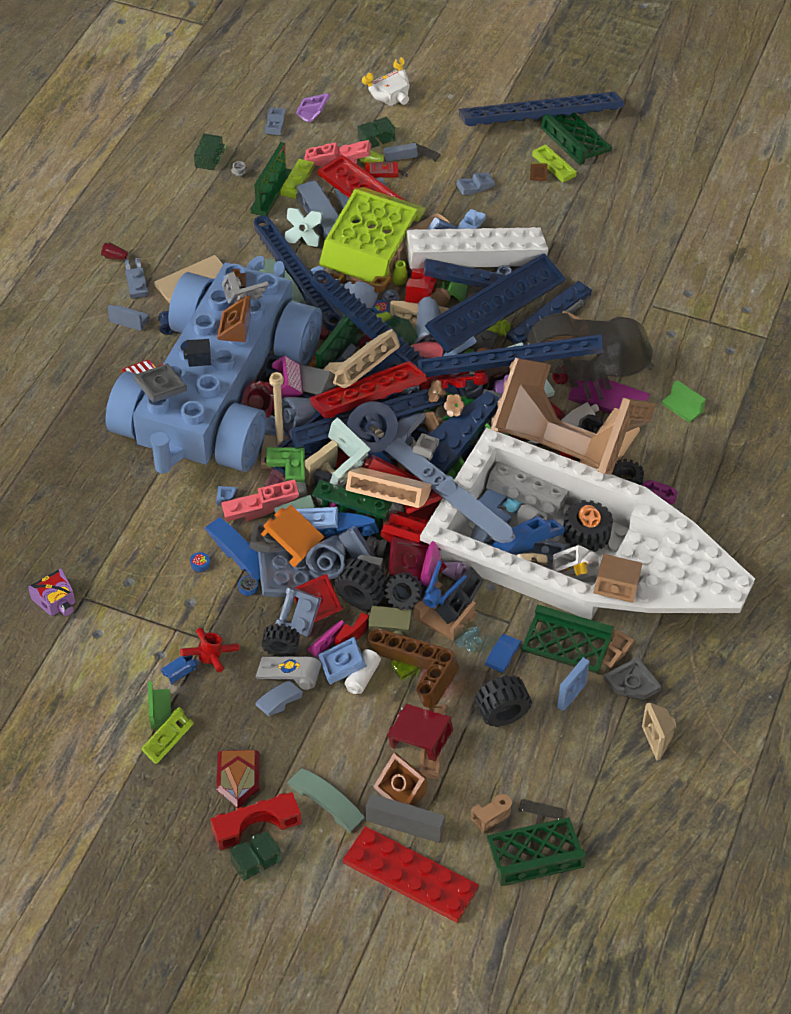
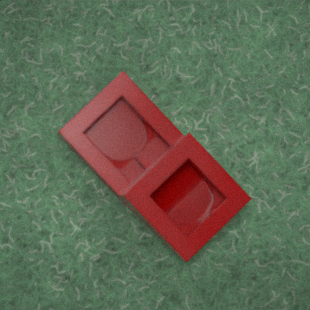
M361 613L352 627L345 624L335 638V646L353 637L358 640L369 628V615Z

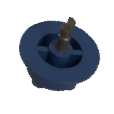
M376 401L366 402L358 406L349 416L346 425L370 448L367 454L379 453L391 445L398 430L397 418L392 409Z

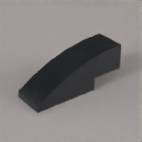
M472 566L460 576L461 578L463 575H466L467 578L445 599L443 605L438 604L435 609L447 624L460 617L465 606L471 604L484 582Z

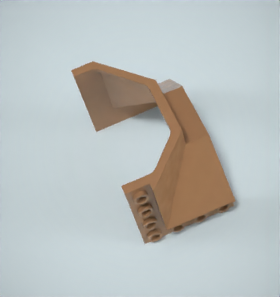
M515 358L510 365L509 377L504 383L503 395L497 404L498 410L492 418L491 430L544 444L586 461L598 468V472L611 475L626 432L651 422L657 404L650 401L623 398L614 425L596 434L564 422L557 417L544 390V385L551 368L550 364Z

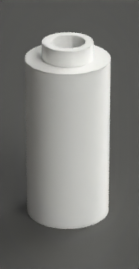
M365 649L362 652L367 667L349 675L345 681L347 690L353 694H360L364 691L381 661L380 656L372 650Z

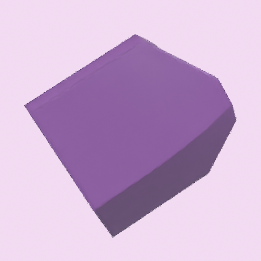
M326 93L304 98L296 114L305 122H312L324 109L331 95Z

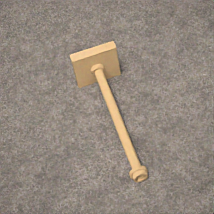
M278 372L271 374L269 378L274 393L276 435H265L261 469H272L267 467L264 462L266 447H278L289 437L284 436L281 385L284 383V377Z
M334 440L305 460V482L309 487L315 483L314 474L317 469L331 474L335 472L333 468L337 465L338 444Z

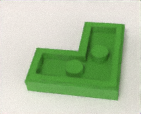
M266 447V466L285 467V482L295 479L298 483H305V448Z

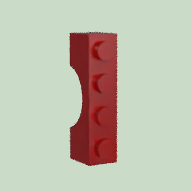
M293 792L282 793L275 798L260 800L256 804L239 807L235 811L226 814L216 815L210 819L211 829L219 851L239 845L244 830L254 823L269 822L276 825L280 830L301 824V812Z

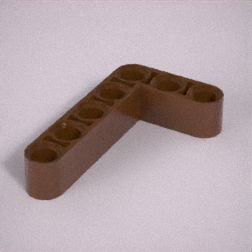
M374 629L368 635L373 651L379 656L427 670L418 683L416 691L424 707L430 708L437 705L459 670V664L454 652L445 647L383 629Z

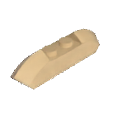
M388 330L377 336L344 361L336 370L333 383L342 388L352 385L400 347V343L394 330Z

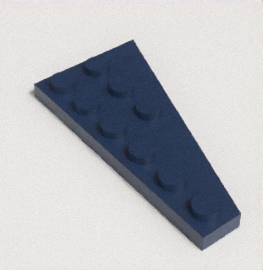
M486 391L463 408L460 416L451 417L429 433V436L439 439V444L429 462L447 475L484 428V425L488 423L498 410L497 404L500 397ZM395 459L392 460L394 465L398 464Z

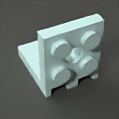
M336 418L331 424L328 437L334 440L338 447L350 458L332 474L330 483L345 487L348 472L362 467L364 460L369 455L367 453L370 451V448L339 418Z

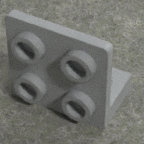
M234 272L228 273L222 282L228 304L236 303L246 295L252 298V300L259 299L269 286L267 281L240 289V279L235 276Z

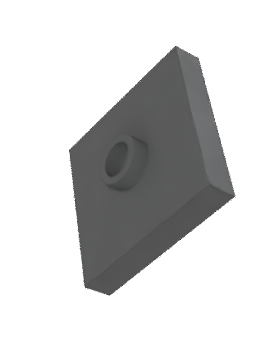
M168 363L134 375L135 382L153 403L187 391V385Z

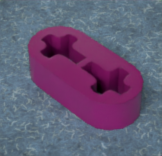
M647 480L643 483L642 486L648 489L651 488L654 494L668 504L672 505L676 502L677 490L675 488L653 480Z

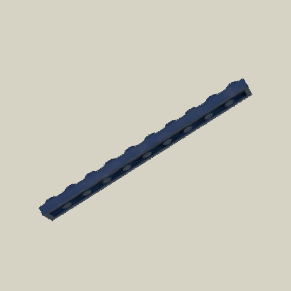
M602 334L418 360V368L426 374V377L510 366L515 358L540 362L604 353Z
M448 384V388L442 389L451 394L465 396L462 388H457ZM425 389L381 403L390 407L395 413L396 418H401L444 405L447 397L439 396L437 402H429V389ZM353 411L290 429L289 434L295 449L330 439L328 435L332 422L339 418L347 425L348 418Z

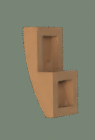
M617 630L614 633L613 641L609 644L602 664L612 669L633 646L634 639Z

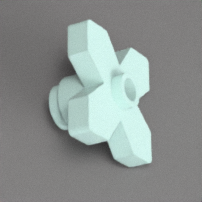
M288 208L287 219L294 227L285 232V240L288 243H296L303 237L308 246L317 247L320 235L314 230V227L322 222V212L311 211L304 217L300 209Z

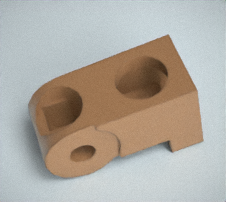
M499 794L494 798L493 802L483 808L479 804L471 808L470 819L485 833L510 815L512 800L505 794Z

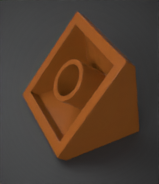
M248 295L222 312L217 334L218 340L246 342L251 319V305Z
M393 753L373 788L385 798L414 806L426 794L427 778L397 753Z

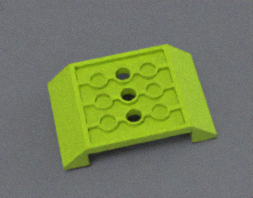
M364 187L354 189L325 239L319 265L364 281L372 282L376 276L388 277L390 274L389 263L404 239L406 230H409L413 221L419 222L425 207ZM356 219L360 220L358 223H352ZM370 225H375L374 228H368ZM391 230L388 234L383 233V231Z

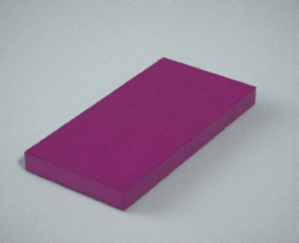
M582 371L569 394L568 400L582 405L588 402L590 407L597 404L600 411L611 414L614 408L620 409L623 398L648 401L650 393Z

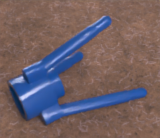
M441 560L438 561L429 587L422 598V602L431 608H436L437 604L443 605L445 599L467 578L466 575H463L441 596L442 592L435 587L438 579L437 575L442 564Z

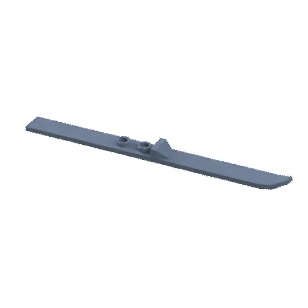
M396 436L392 444L384 449L386 453L422 482L432 484V490L494 540L500 543L514 540V531L504 520L459 486L450 475H445L423 456L413 453V448Z

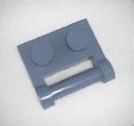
M287 586L285 591L287 595L280 617L277 618L276 623L279 626L285 624V627L290 625L292 626L291 629L295 628L296 632L308 637L310 636L322 598ZM294 596H296L299 600L292 622H289L287 618Z

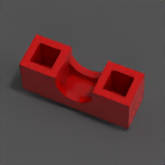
M424 268L412 269L411 279L408 280L406 286L405 302L418 304L423 298L432 297V291H434L437 278L424 276Z

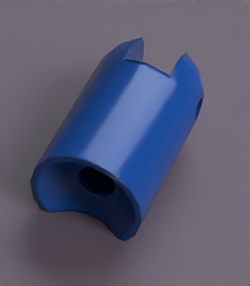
M180 656L161 668V672L169 678L172 685L195 670L198 660L192 659L193 656Z

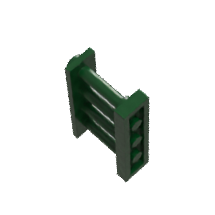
M322 480L319 481L312 494L313 497L322 499V505L319 508L330 507L329 502L339 505L340 510H338V513H347L348 507L357 510L359 515L365 516V513L375 516L379 533H374L371 536L376 537L378 540L384 539L381 537V531L384 526L383 519L386 518L392 502L347 491L344 487Z

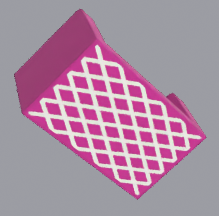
M285 355L273 362L272 367L281 372L284 377V383L281 386V397L284 399L285 397H298L302 395L300 365Z

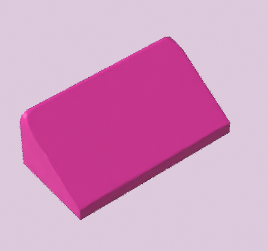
M434 541L430 543L427 549L420 577L422 584L429 586L437 563L441 559V553Z
M341 620L333 625L311 644L307 651L314 657H319L320 653L326 651L335 643V638L343 628L344 622Z

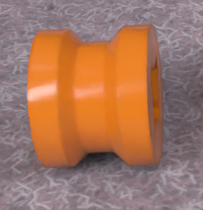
M585 505L579 511V518L585 526L595 527L599 524L601 515L594 506Z

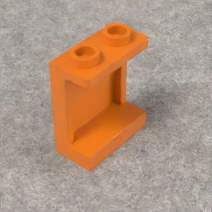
M290 504L286 509L282 507L274 515L276 517L275 520L270 518L264 524L265 530L261 535L264 537L269 533L293 556L289 563L295 567L324 536Z

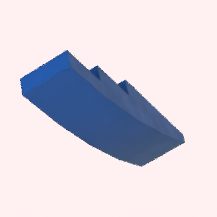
M219 517L204 528L228 558L232 557L241 570L245 569L257 581L261 580L258 552L250 549V544L233 527Z

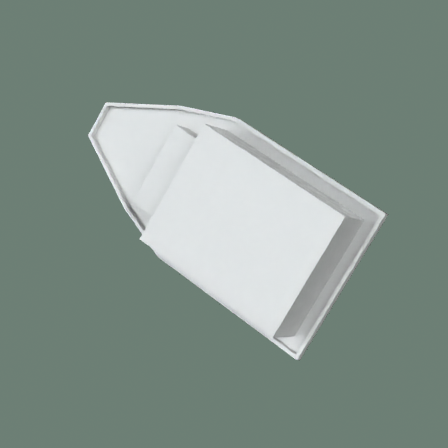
M486 428L454 481L479 500L487 492L488 488L486 487L490 472L498 462L569 490L565 504L557 517L545 513L547 520L554 519L562 526L566 510H568L570 505L574 506V503L577 501L581 503L582 500H586V502L593 500L594 503H601L602 507L606 506L613 518L609 543L603 549L598 548V551L594 553H597L599 556V565L601 564L603 553L643 563L634 602L631 603L594 594L597 579L595 575L581 580L574 579L554 571L553 562L548 561V564L543 567L470 538L475 524L445 499H442L420 535V541L428 544L432 541L436 543L437 547L440 548L441 561L462 562L463 565L467 566V569L472 566L484 579L592 620L598 607L645 613H740L755 581L752 575L695 522L648 488L612 474H602L596 468ZM502 504L499 509L512 516V520L508 525L511 527L518 523L517 513L507 511L506 506ZM563 535L547 539L548 541L567 545L566 550L572 548L570 543L567 544Z

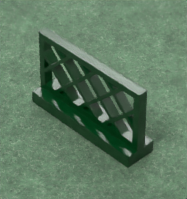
M576 113L568 116L561 114L555 117L545 114L543 117L541 129L579 165L584 164L587 158L611 152L612 147Z
M280 142L254 184L255 202L250 208L252 214L267 216L280 196L282 186L292 171L286 168V147L284 142Z
M347 316L342 318L316 352V368L324 369L329 363H333L351 343L358 347L362 335L357 334V325Z
M537 604L535 616L521 649L523 652L574 667L583 657L587 659L595 655L598 660L596 666L589 665L588 671L598 674L609 644L613 641L614 626ZM538 622L545 623L548 629L538 633L536 625ZM559 628L565 629L567 634L557 638L554 631ZM551 632L554 640L544 644L541 636ZM582 634L586 640L576 644L573 636ZM537 638L541 643V646L537 648L528 647L530 641ZM570 638L573 646L563 650L559 642ZM598 639L605 641L602 647L595 650L592 644L593 641ZM557 644L560 651L555 654L549 653L547 648ZM589 644L592 651L582 655L579 648ZM576 649L579 657L573 660L568 659L566 653Z
M570 817L487 835V842L499 875L500 886L585 868L586 855L584 849L580 847ZM567 825L568 832L566 835L555 831L557 827ZM537 831H544L548 833V836L543 840L535 836ZM522 835L528 839L523 845L515 841V837ZM552 835L562 840L558 847L548 842ZM502 840L507 844L502 850L496 847L493 841ZM531 840L541 844L538 851L527 847ZM567 842L573 845L575 850L567 852L562 847ZM510 845L521 849L517 856L506 852ZM545 847L555 851L552 856L541 854ZM524 851L534 856L530 861H525L520 857ZM505 856L513 860L511 865L502 867L500 860Z

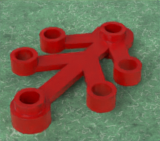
M485 370L475 371V375H467L469 374V371L426 377L427 381L420 383V389H429L431 383L437 380L441 381L442 389L448 388V384L457 388L465 387L466 380H474V384L483 385L489 382L488 374Z

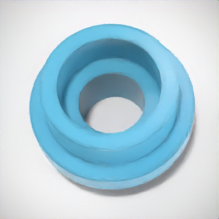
M508 498L503 505L506 506L507 511L516 514L522 503Z

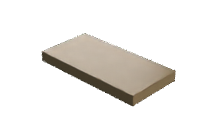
M213 255L155 281V287L170 304L174 289L184 273L191 272L215 279L223 264Z

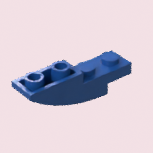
M338 513V528L317 529L324 537L340 535L356 525L362 536L379 533L375 519L353 513Z
M538 516L512 528L515 538L511 542L500 543L496 541L491 546L513 555L523 554L533 550L534 543L563 535L565 527L554 519L545 521Z

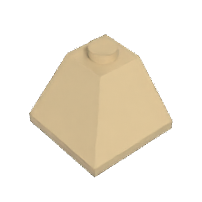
M647 703L642 728L656 760H660L673 737L676 722L674 717L670 716L668 709Z

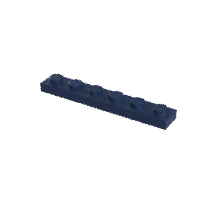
M427 258L424 262V276L486 288L506 276L504 274Z
M580 281L576 282L507 332L506 338L513 344L526 343L532 338L531 335L580 299L584 300L590 296L592 289Z

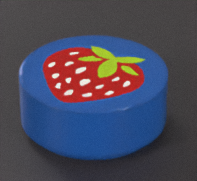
M383 300L376 301L372 307V313L375 312L376 314L386 311L389 313L390 311L389 304Z
M203 552L193 554L190 558L191 568L197 572L207 570L210 566L209 556Z

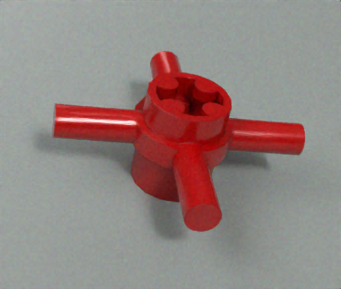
M198 628L196 633L201 641L198 647L181 648L180 655H198L200 661L206 664H213L218 673L222 672L224 667L219 659L221 653L239 651V644L222 645L223 640L220 635L212 632L205 633L203 628Z

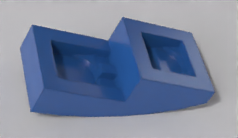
M502 634L488 656L485 666L504 673L511 664L513 655L519 649L521 641Z

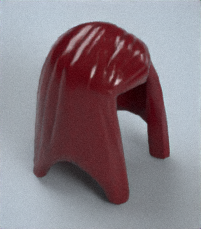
M251 382L243 391L241 404L263 410L266 413V418H269L274 410L273 387L268 382Z

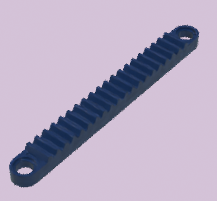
M267 216L256 217L254 219V229L259 235L260 240L263 241V244L272 253V257H275L276 262H283L285 271L295 282L307 305L321 309L322 323L329 331H333L342 320L339 311L326 297L314 288L311 283L313 276L271 219ZM260 223H266L267 225H265V226H260V225H258V224H260ZM336 320L338 323L331 324L330 321Z
M318 270L314 273L311 280L314 288L372 340L384 332L393 329L388 327L386 322L383 323L382 318H378L375 312L372 313L371 308H366V304L361 303L360 298L356 299L355 294H351L349 288L345 289L344 284L339 283V279H334L323 270ZM317 277H322L325 283H320ZM395 332L400 343V347L397 350L418 367V360L425 359V357L420 356L419 351L415 352L414 347H410L409 342H404L403 337H399L398 333Z

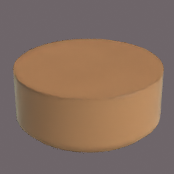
M437 288L432 294V299H435L439 306H445L450 300V294L443 288Z

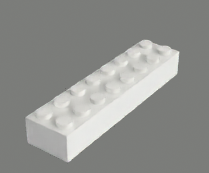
M541 228L414 229L406 230L404 243L410 269L424 268L426 258L465 267L523 266L543 253L546 256L548 253V247Z

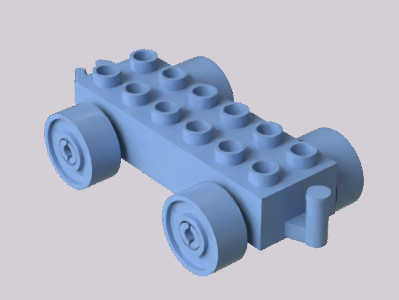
M258 256L248 263L247 268L239 264L225 262L215 279L191 272H186L181 276L170 302L169 326L171 330L182 334L163 365L167 363L187 385V391L153 403L135 382L134 375L136 373L126 371L115 382L107 404L106 427L109 432L135 439L138 445L152 448L155 470L157 472H169L172 466L183 458L206 465L214 450L215 460L219 465L248 472L255 464L264 441L267 419L265 411L241 404L243 391L247 385L254 381L273 345L274 356L281 358L285 355L296 363L307 366L315 353L322 327V312L320 308L292 301V280L285 279L283 262L277 261L275 263L273 274L259 272V270L265 268L263 256ZM232 269H240V273H246V287L267 281L269 283L266 292H264L261 298L256 300L250 298L251 319L246 342L217 339L222 312L234 304H228L222 287L225 276L228 273H232ZM209 339L211 365L189 367L188 359L184 360L183 348H187L186 340Z

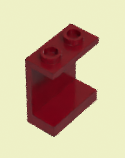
M406 704L403 710L398 713L394 725L389 728L387 737L391 748L395 749L398 742L401 741L425 749L427 758L436 761L454 728L451 717Z

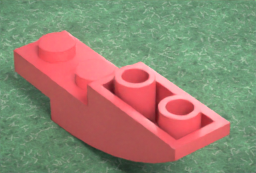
M367 140L338 147L335 142L306 149L304 160L314 162V165L325 166L339 156L344 155L357 164L359 158L370 155L371 143Z
M294 479L258 488L257 494L221 502L226 522L245 517L247 522L275 512L274 508L294 501L299 497V492Z

